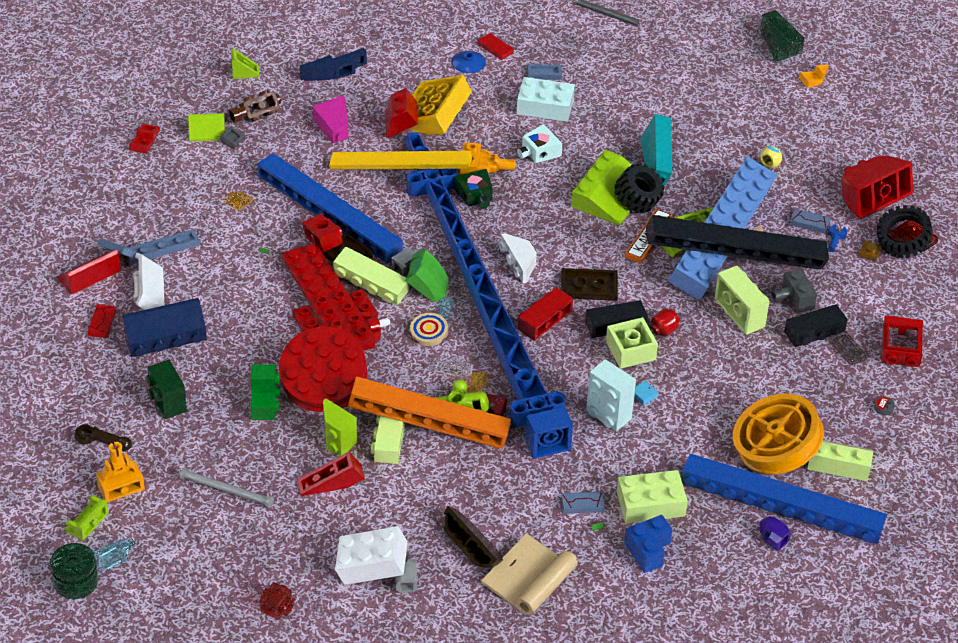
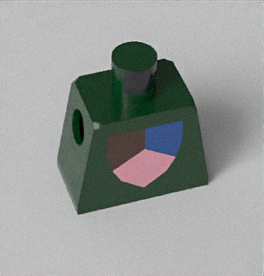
M487 169L454 176V190L468 206L478 204L481 209H485L490 205L489 201H492L493 188Z

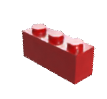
M557 287L547 292L538 302H534L529 309L520 313L518 316V330L535 341L572 312L573 298Z

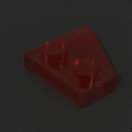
M907 220L888 232L887 237L894 242H910L922 233L923 227L915 221ZM934 233L927 249L938 243V237Z

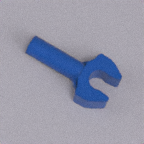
M836 224L829 228L828 235L832 239L828 246V251L834 252L839 239H846V227H843L841 232L835 231Z

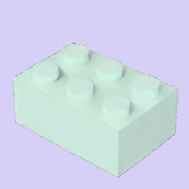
M523 77L517 99V114L568 122L574 100L575 84Z
M608 360L602 361L589 374L586 408L588 414L603 422L606 427L612 428L617 432L632 419L636 379Z

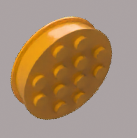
M784 393L762 398L750 405L737 419L732 437L742 462L749 469L760 474L777 475L801 467L817 453L823 442L824 427L815 406L808 399L796 394Z

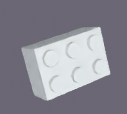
M399 526L340 536L335 571L342 582L347 585L404 575L407 540Z

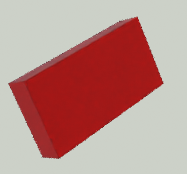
M491 33L478 40L479 46L500 60L505 59L514 52V48Z

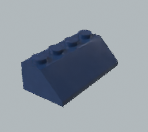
M199 298L122 315L125 341L131 357L143 356L144 354L160 352L165 349L207 340L206 326Z

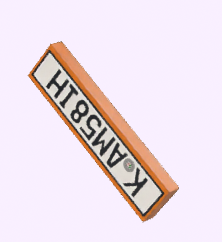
M657 208L652 214L664 217H673V214L667 213ZM646 224L625 252V258L641 264L654 246L647 244Z

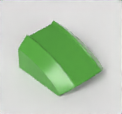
M424 248L413 254L412 263L405 281L433 302L444 299L448 290L449 279L441 264Z

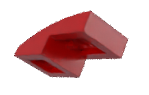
M143 123L137 129L136 137L129 144V150L146 154L156 139L160 127Z

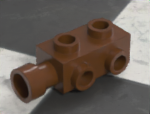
M268 89L259 92V97L254 98L251 95L243 99L244 102L239 104L240 108L230 109L229 116L233 123L241 121L242 118L245 121L251 119L253 122L261 119V115L264 113L267 116L277 113L276 109L280 108L279 104L281 103L280 96L275 94L274 91L269 92Z

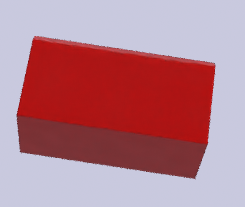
M117 250L105 253L57 276V279L71 294H74L120 272L119 253Z

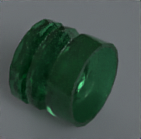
M70 543L59 547L52 554L50 565L54 588L60 596L66 599L77 600L83 599L95 591L99 580L95 554L90 547L81 543Z

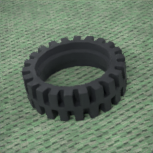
M903 205V209H900V206H896L895 211L891 208L888 210L889 214L885 212L883 218L880 217L879 223H877L878 241L882 249H885V252L888 254L891 253L893 257L897 254L898 258H903V255H906V258H910V254L916 256L918 255L917 251L922 253L924 248L927 249L932 241L933 230L930 218L919 207L915 210V206L912 205L909 209L907 205ZM900 221H915L923 227L922 233L910 242H894L886 234L892 225Z

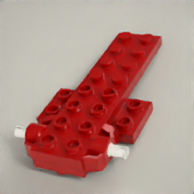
M317 243L282 252V260L310 304L292 310V316L301 331L322 326L335 327L351 334L360 343L363 351L375 348V343L381 339V327L390 325V320L388 317L381 320L378 319V312L364 290L361 289L347 293Z

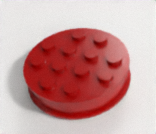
M315 327L299 333L285 346L279 361L280 378L287 396L299 407L314 412H323V400L325 398L341 408L346 407L349 404L356 376L367 379V364L360 343L348 332L335 327Z

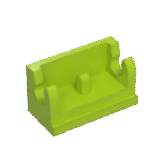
M94 495L88 498L90 500L88 506L74 521L68 520L65 523L68 525L64 528L65 532L82 541L109 514L107 501Z

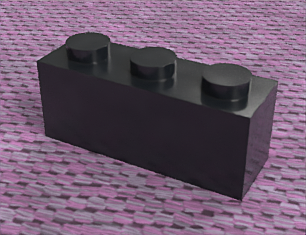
M639 300L586 309L585 323L591 338L606 336L607 326L638 318H644L647 323L648 315L642 301Z
M835 304L786 319L784 332L795 347L805 346L817 340H824L827 337L842 334L846 330L848 319L838 305Z

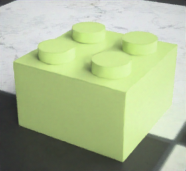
M644 318L607 326L606 343L620 369L656 360L658 343Z

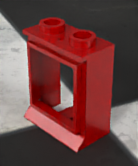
M885 315L882 327L881 363L920 367L923 355V320ZM889 327L898 328L899 335H905L906 329L917 330L916 349L889 346Z

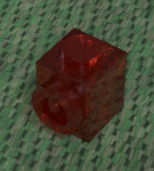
M272 582L269 588H265L261 595L260 612L277 620L282 615L287 616L295 602V599L292 598V590L285 585Z

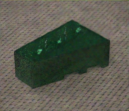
M774 10L762 14L760 32L769 47L774 63L803 52L805 38L780 13Z

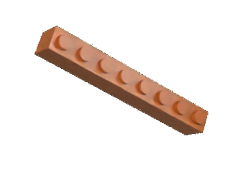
M357 376L348 407L502 449L508 436L511 419Z

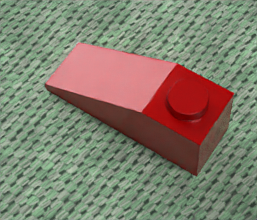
M347 452L298 478L297 482L300 495L305 496L349 488L364 480L365 477L361 463L350 452Z

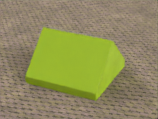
M224 113L188 115L189 142L220 141V136L225 132Z

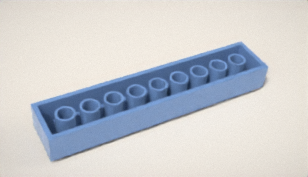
M747 156L705 223L745 229L776 179L777 174ZM687 250L668 282L694 298L701 300L727 256Z

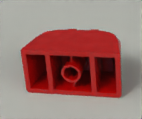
M877 156L867 161L862 159L854 167H845L841 178L844 202L859 219H862L912 195L914 192L912 162L892 156Z

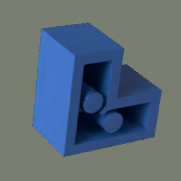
M663 515L626 528L624 544L644 573L663 566L665 551L662 547L671 543L672 528Z

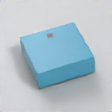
M647 381L635 387L634 398L642 405L658 397V391Z

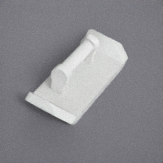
M136 253L135 258L139 260V270L133 273L134 303L144 310L164 306L163 267L142 254Z

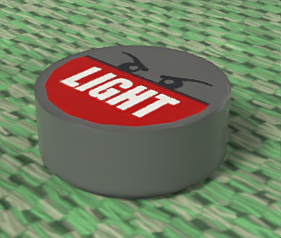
M886 396L878 397L874 405L875 411L885 416L892 414L895 407L894 401Z

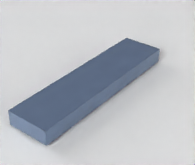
M193 229L128 248L148 259H153L199 246L200 241ZM125 256L129 265L139 262L136 258L133 259Z

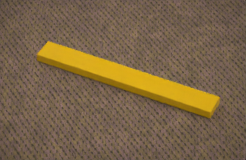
M332 152L329 167L332 170L470 168L472 152Z

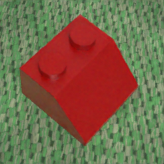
M407 88L396 91L390 96L385 112L387 138L418 125L417 101Z

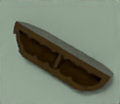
M447 506L444 515H446L444 531L470 561L483 568H491L500 564L503 561L502 555L481 531L461 512Z

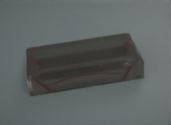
M847 331L830 337L829 341L850 366L867 360V355Z

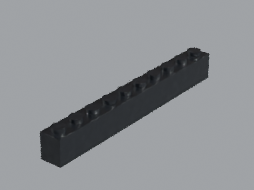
M652 215L646 224L647 244L813 269H823L829 260L827 242L817 239L660 215Z

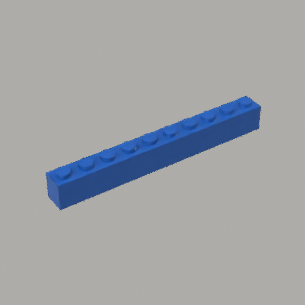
M272 153L257 163L258 176L313 214L318 215L321 213L326 218H329L332 223L341 228L343 234L347 232L373 250V255L388 264L392 261L393 256L403 251V240L399 236H396L386 227L381 226L372 218L363 214L359 209L348 204L347 201L339 198L320 183L299 171L295 166L284 161L283 158Z
M691 453L682 471L681 481L689 487H696L708 493L722 495L727 499L738 500L747 505H754L769 512L773 511L782 514L788 518L802 520L807 524L818 525L826 530H834L846 536L863 539L868 543H879L887 514Z

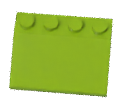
M604 150L572 191L571 207L620 226L631 211L627 210L626 206L623 207L621 201H618V196L614 192L616 190L614 186L617 179L632 164L621 155Z

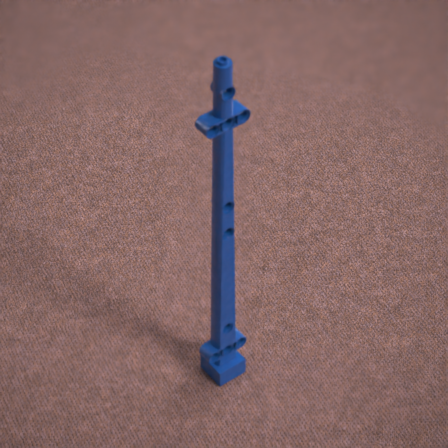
M412 132L405 137L404 142L408 151H429L419 133ZM416 169V172H411L407 175V193L411 196L427 194L517 399L510 405V423L517 427L526 425L525 442L533 459L570 451L573 423L565 408L566 396L558 391L547 393L448 190L454 188V176H457V169Z

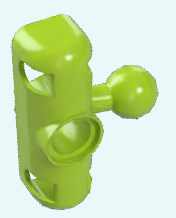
M456 380L453 383V392L449 395L433 397L473 409V402L480 401L481 409L478 410L487 412L489 409L487 394L483 391L466 393L468 386L463 380Z

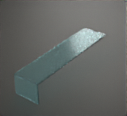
M443 297L439 315L446 319L448 324L454 299Z

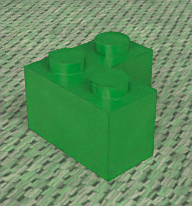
M251 365V420H275L276 413L280 412V401H276V398H280V386H277L280 384V373H276V365Z

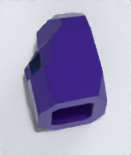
M767 516L760 521L759 529L763 535V540L773 549L781 550L791 537V532L787 525L772 516Z

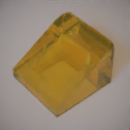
M235 191L229 193L226 204L239 212L252 203L254 199L242 191Z
M473 371L470 392H480L487 384V372Z

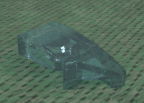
M132 538L122 540L93 552L100 570L106 571L121 561L126 563L129 550L135 546V541Z

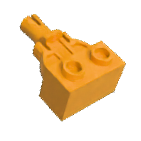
M463 142L462 151H471L472 159L470 168H460V175L482 169H487L488 174L497 173L499 169L515 171L516 159H500L498 154H492L487 150L481 149V144Z
M114 442L115 449L112 443L109 444L110 455L108 458L110 464L108 460H105V466L101 472L96 473L97 486L107 502L145 490L144 478L136 461H131L126 453L122 454V444L119 442Z

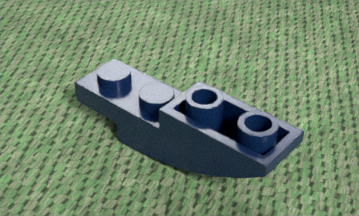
M361 48L334 59L331 55L301 65L300 79L304 81H322L355 74V68L367 64V51Z

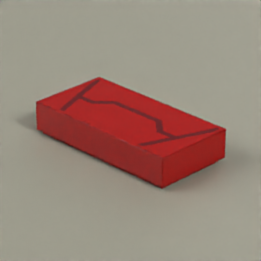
M97 304L87 331L88 336L107 338L116 314V306Z

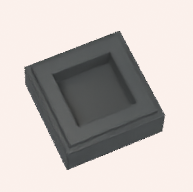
M230 126L220 136V140L231 149H234L245 138L233 126Z

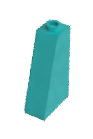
M654 114L641 136L640 142L645 165L650 169L653 168L654 172L660 175L659 178L663 180V185H666L672 175L671 118Z

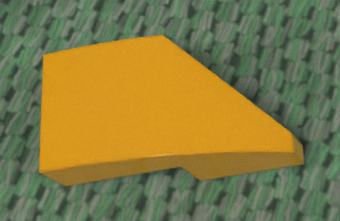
M816 65L814 71L800 72L798 78L807 88L820 85L824 80L829 65Z

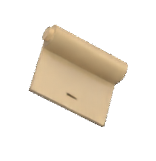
M526 533L502 558L503 561L481 580V583L515 608L530 616L575 569L577 558L569 551H562L557 555Z

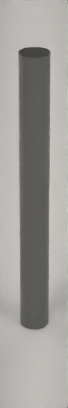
M585 0L577 1V5L636 26L639 24L640 20Z

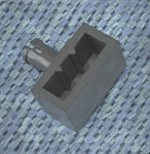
M802 269L785 272L782 288L771 291L774 302L789 299L797 313L815 309L817 293Z

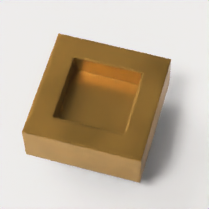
M864 241L858 256L876 262L882 246Z

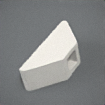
M505 233L501 234V242L499 243L501 253H505L508 264L514 268L516 278L519 277L522 283H526L536 266V251L528 240Z

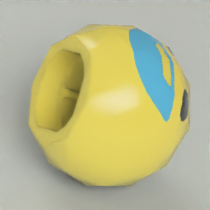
M765 147L760 154V161L767 168H775L782 161V153L777 147Z

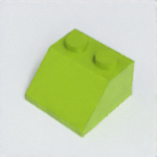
M325 398L323 400L326 448L330 453L342 456L357 444V417Z

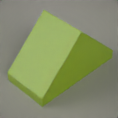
M234 48L231 49L233 79L260 76L258 64Z

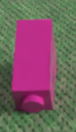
M344 95L312 107L313 120L332 143L349 138Z

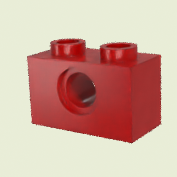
M321 213L302 222L305 237L310 242L317 243L321 251L326 252L343 243L341 228Z

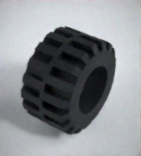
M632 164L617 179L614 192L618 196V201L622 202L621 205L623 207L626 206L627 210H633L634 213L640 212L643 214L646 211L649 212L664 195L663 190L665 186L663 185V180L659 178L660 175L655 173L653 168L650 169L647 165L642 166V164Z

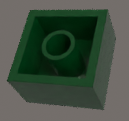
M170 359L148 366L146 381L149 389H147L150 400L155 401L157 413H161L164 419H168L187 412L185 386Z

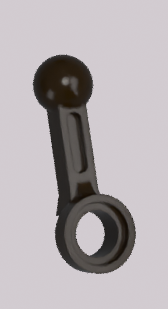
M82 424L75 430L74 437L81 444L86 445L93 442V440H97L108 445L112 443L113 446H115L114 442H119L122 444V451H127L132 447L130 438L116 436L95 426L93 428L88 424ZM81 431H88L90 435H84Z

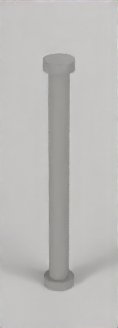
M185 467L180 472L179 478L182 480L188 479L264 504L267 508H270L274 502L273 496L269 495L266 497L190 472Z

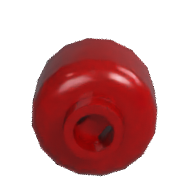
M664 308L652 317L653 325L651 328L656 335L661 334L666 337L679 328L680 318L673 309Z

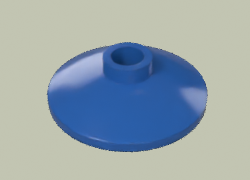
M462 51L453 56L452 65L460 72L475 73L485 67L486 60L478 52Z

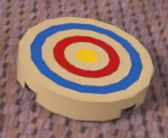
M420 314L411 322L410 334L414 341L416 340L423 346L438 345L448 336V324L446 319L439 314Z

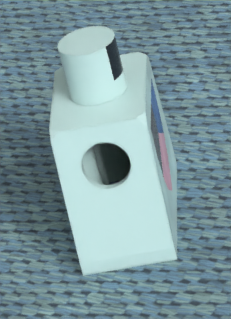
M543 124L523 136L522 147L517 149V153L521 159L529 156L535 163L562 156V142Z

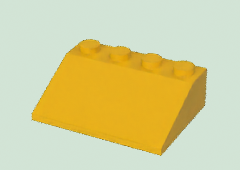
M464 75L421 81L412 94L417 101L418 125L409 128V130L427 135L444 134L472 92Z

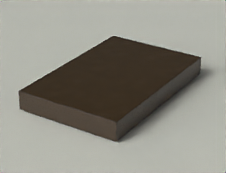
M562 268L561 291L573 299L618 301V270Z

